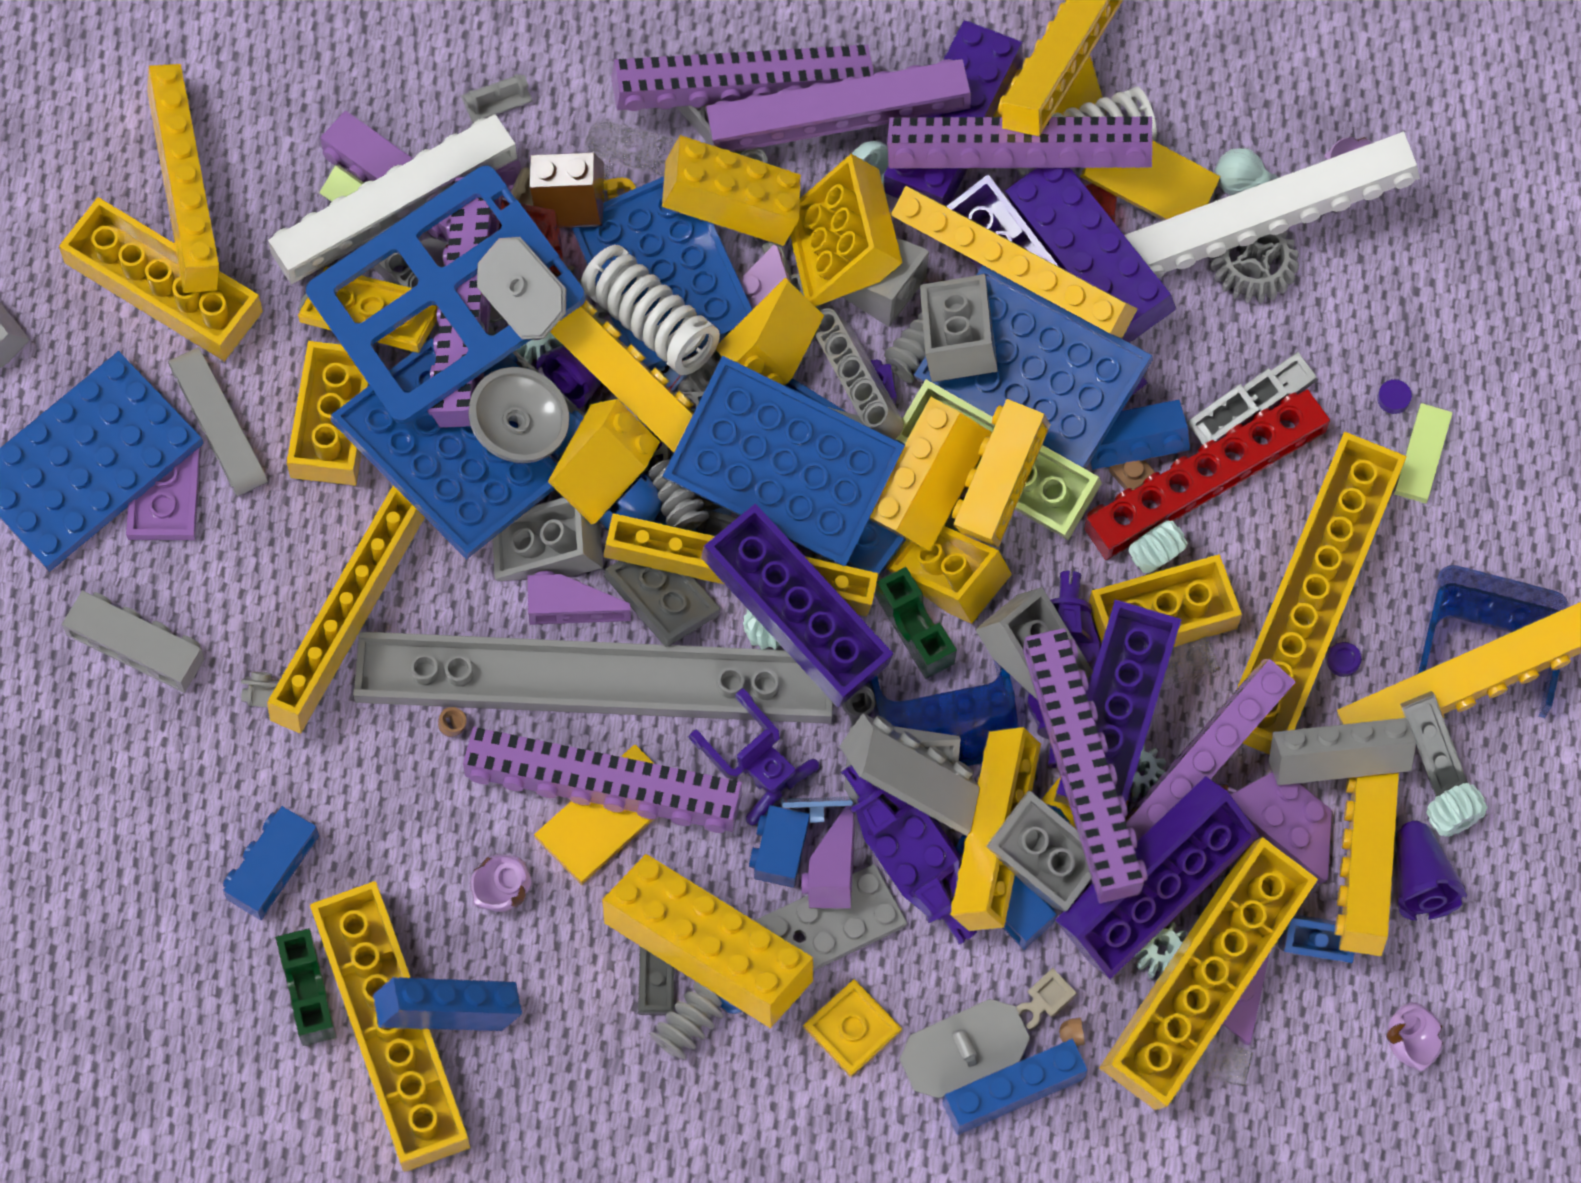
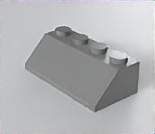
M863 713L839 746L859 777L967 836L971 831L980 788L972 777L974 772L960 761H956L953 764L946 760L947 756L933 746H930L929 749L921 746V742L909 732L904 731L902 734L893 730L894 726L884 718L877 716L873 719Z

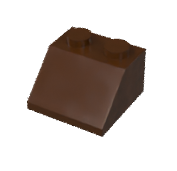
M595 153L531 155L530 191L538 228L603 226L604 162Z

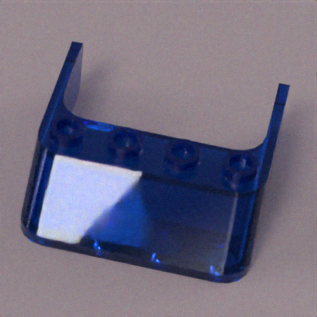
M1458 565L1444 567L1436 579L1414 675L1426 671L1435 628L1442 619L1456 618L1511 633L1568 608L1567 598L1555 590ZM1551 667L1548 669L1538 717L1545 718L1553 705L1560 669L1552 670Z
M994 659L998 677L994 682L905 701L887 699L880 689L877 676L869 682L875 696V717L880 716L894 727L959 736L961 741L958 761L967 766L983 763V752L987 744L989 732L1019 728L1015 693L1010 674Z

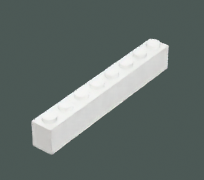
M495 114L487 119L481 118L460 134L455 133L448 136L442 144L433 149H425L419 152L413 160L406 164L392 167L386 175L379 179L363 183L352 194L336 198L325 209L307 214L298 224L290 228L280 229L268 240L271 255L292 285L367 243L455 184L456 177H465L481 166H490L496 171L517 159L516 144Z

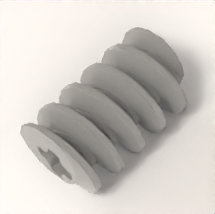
M922 312L919 313L918 319L913 320L910 323V327L902 332L901 338L894 340L893 347L887 348L884 353L886 363L891 364L892 372L909 384L914 382V377L910 371L915 373L920 366L918 362L922 363L926 356Z
M671 459L664 460L653 466L648 471L647 476L659 490L658 498L662 501L661 511L667 517V525L691 531L699 527L710 515L707 511H699L704 507L705 503L702 499L693 500L698 495L662 478Z
M695 982L693 985L696 993L687 991L684 994L686 1003L678 1001L675 1004L677 1013L669 1011L665 1015L668 1024L659 1022L656 1025V1030L659 1034L649 1033L651 1038L671 1056L682 1060L687 1058L682 1050L683 1046L692 1050L696 1048L691 1039L693 1036L702 1040L705 1038L701 1030L702 1025L713 1029L715 1026L710 1017L712 1015L720 1019L724 1017L719 1008L722 1005L721 1000L715 993L698 982Z

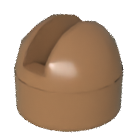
M455 707L444 709L438 719L439 730L447 737L459 735L466 725L464 712ZM445 718H450L453 729L449 728Z
M1081 1017L1068 1019L1060 1025L1059 1033L1062 1042L1073 1038L1076 1046L1085 1045Z

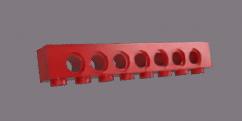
M1308 389L1300 394L1293 392L1286 396L1276 408L1272 410L1265 408L1253 417L1252 422L1245 426L1238 424L1232 427L1225 434L1226 437L1221 440L1206 442L1198 449V453L1190 458L1183 456L1177 459L1170 466L1171 469L1162 474L1159 472L1151 474L1143 481V485L1134 490L1132 488L1125 489L1109 505L1104 506V504H1100L1094 507L1087 514L1088 517H1086L1084 530L1104 559L1108 560L1129 548L1138 538L1161 523L1177 520L1326 433L1330 419ZM1287 420L1292 422L1295 427L1286 428L1280 422ZM1261 436L1268 443L1259 444L1254 441L1253 437ZM1234 452L1241 459L1231 460L1225 454ZM1198 469H1209L1213 475L1203 476L1198 472ZM1173 484H1179L1183 486L1186 491L1175 492L1171 489L1170 486ZM1151 500L1158 507L1150 509L1145 507L1142 502ZM1118 516L1126 517L1130 521V523L1127 525L1118 524L1114 518Z

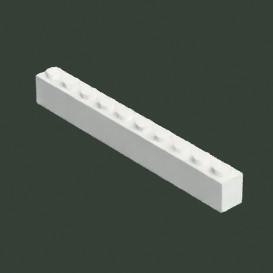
M1404 132L1124 236L1155 275L1160 278L1165 272L1176 268H1189L1196 261L1203 258L1221 256L1230 248L1239 245H1251L1258 238L1268 234H1281L1295 224L1313 222L1322 214L1331 211H1343L1349 208L1352 203L1360 200H1373L1387 190L1408 187L1415 180L1420 179L1406 135Z

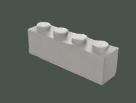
M83 590L81 591L62 623L66 636L183 693L186 692L205 660L200 648L201 645L196 640L185 635L179 638L171 634V630L160 622L153 621L151 624L140 619L141 615L129 607L120 609L112 605L111 600L100 593L94 592L91 595Z
M1407 718L1273 732L1269 762L1277 786L1412 771L1416 740Z

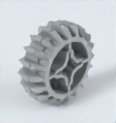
M1287 231L1277 235L1268 234L1258 238L1251 245L1240 246L1241 255L1234 262H1231L1229 256L1233 248L1228 249L1221 256L1211 258L1213 259L1211 271H1216L1215 281L1224 282L1222 286L1223 292L1233 288L1234 299L1238 298L1240 293L1246 295V303L1251 301L1252 296H1256L1257 301L1261 304L1264 302L1266 294L1273 301L1277 297V292L1284 294L1287 291L1288 285L1293 284L1295 280V273H1297L1299 268L1297 262L1299 253L1298 250H1294V239H1286ZM1279 258L1281 268L1271 276L1269 265L1272 264L1274 259Z

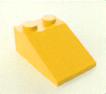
M784 278L717 345L716 351L721 356L723 355L785 386L793 378L824 315L789 280Z
M618 399L591 404L548 482L590 524H596L644 471L660 441Z
M946 526L943 527L930 552L906 540L886 567L891 573L907 567L924 597L947 613L970 624L975 621L1012 575L999 550Z

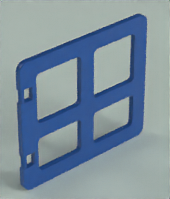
M490 166L477 168L313 278L306 286L307 296L397 423L406 424L411 422L532 340L521 339L510 325L493 336L488 335L457 293V288L477 275L478 262L499 238L521 237L548 268L555 264L561 272L557 279L566 288V313L560 320L581 307L586 300V293L578 280L561 260L495 169ZM503 195L510 205L500 211L494 201ZM482 198L502 224L501 229L447 266H437L419 241L420 236L472 200ZM392 254H400L419 280L417 286L362 323H355L337 298V292ZM436 305L464 342L468 352L413 391L406 393L400 388L381 361L373 346L377 341L429 306Z

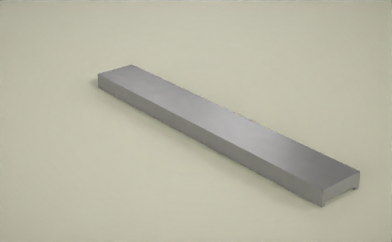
M359 632L355 687L353 692L355 703L755 720L735 698L736 693L743 688L770 721L831 724L832 701L785 650L670 645L666 648L664 645L383 632Z

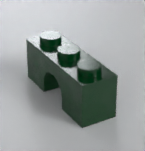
M907 567L877 581L875 597L924 678L927 679L954 665L957 649L941 623L934 624L923 604V593Z
M310 928L276 936L281 964L291 997V1006L297 1032L302 1046L337 1038Z

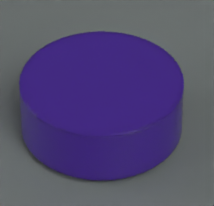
M1397 379L1384 382L1377 395L1379 406L1385 412L1391 414H1399L1405 411L1412 398L1410 387L1405 382Z
M1339 642L1330 648L1326 661L1332 673L1340 677H1348L1357 672L1362 657L1355 645L1349 642Z

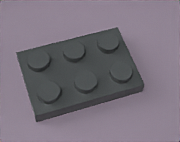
M618 561L605 569L604 577L626 602L630 603V607L666 648L719 616L720 607L693 577Z

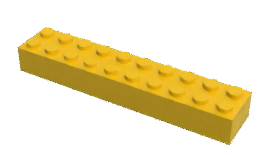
M1344 431L1238 687L1263 659H1271L1296 682L1242 744L1270 755L1273 732L1295 730L1407 456Z

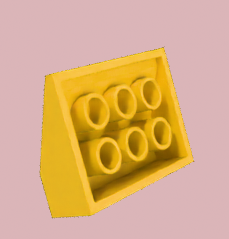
M850 154L800 198L799 221L790 237L804 296L815 307L879 283L903 263L878 168Z

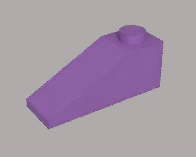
M540 571L535 573V575H527L530 625L631 621L630 603L551 571Z
M845 806L810 857L808 873H802V894H808L809 908H851L855 840V813L851 811V806Z

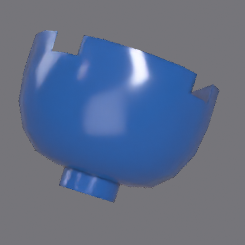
M642 472L634 480L632 488L629 486L598 520L608 531L613 513L660 523L656 518L662 508V501L658 498L659 490L653 485V481L645 472Z

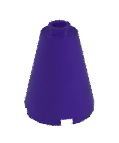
M563 344L543 353L537 360V370L542 367L544 376L552 381L560 392L576 405L578 409L584 407L602 384Z
M1409 821L1403 824L1396 833L1397 906L1400 914L1404 918L1417 920L1416 914L1429 913L1428 920L1446 916L1459 909L1463 905L1461 899L1463 897L1467 898L1465 886L1431 828L1420 821Z

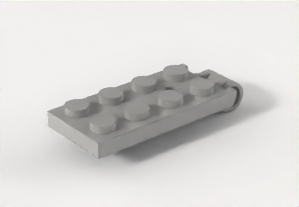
M875 864L853 874L851 908H809L807 895L754 920L812 956L813 971L887 937L907 925V921ZM801 932L805 935L806 940L803 943H797L793 939V934Z

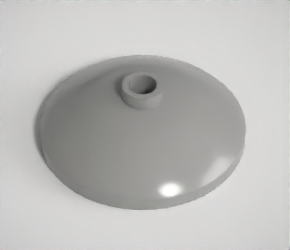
M520 367L496 370L479 382L470 398L468 415L474 435L489 452L501 459L516 463H531L542 460L551 455L561 445L566 436L569 426L567 403L557 386L536 371ZM509 421L516 422L519 427L514 428L510 426Z

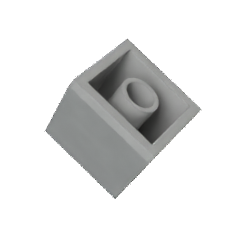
M897 238L903 263L881 282L842 296V298L888 327L891 326L920 288L927 275L929 251Z

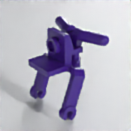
M742 688L736 693L735 698L764 731L737 754L736 757L739 765L737 768L732 769L697 729L692 731L688 738L698 749L704 752L726 778L735 780L740 774L744 773L746 775L748 773L754 778L755 786L759 790L763 788L766 791L763 797L746 815V822L753 826L759 822L760 815H765L768 812L769 805L773 806L783 796L781 791L785 788L790 790L798 782L816 772L820 764L816 759H809L797 768H794L772 746L780 739L779 730L758 708L749 693Z

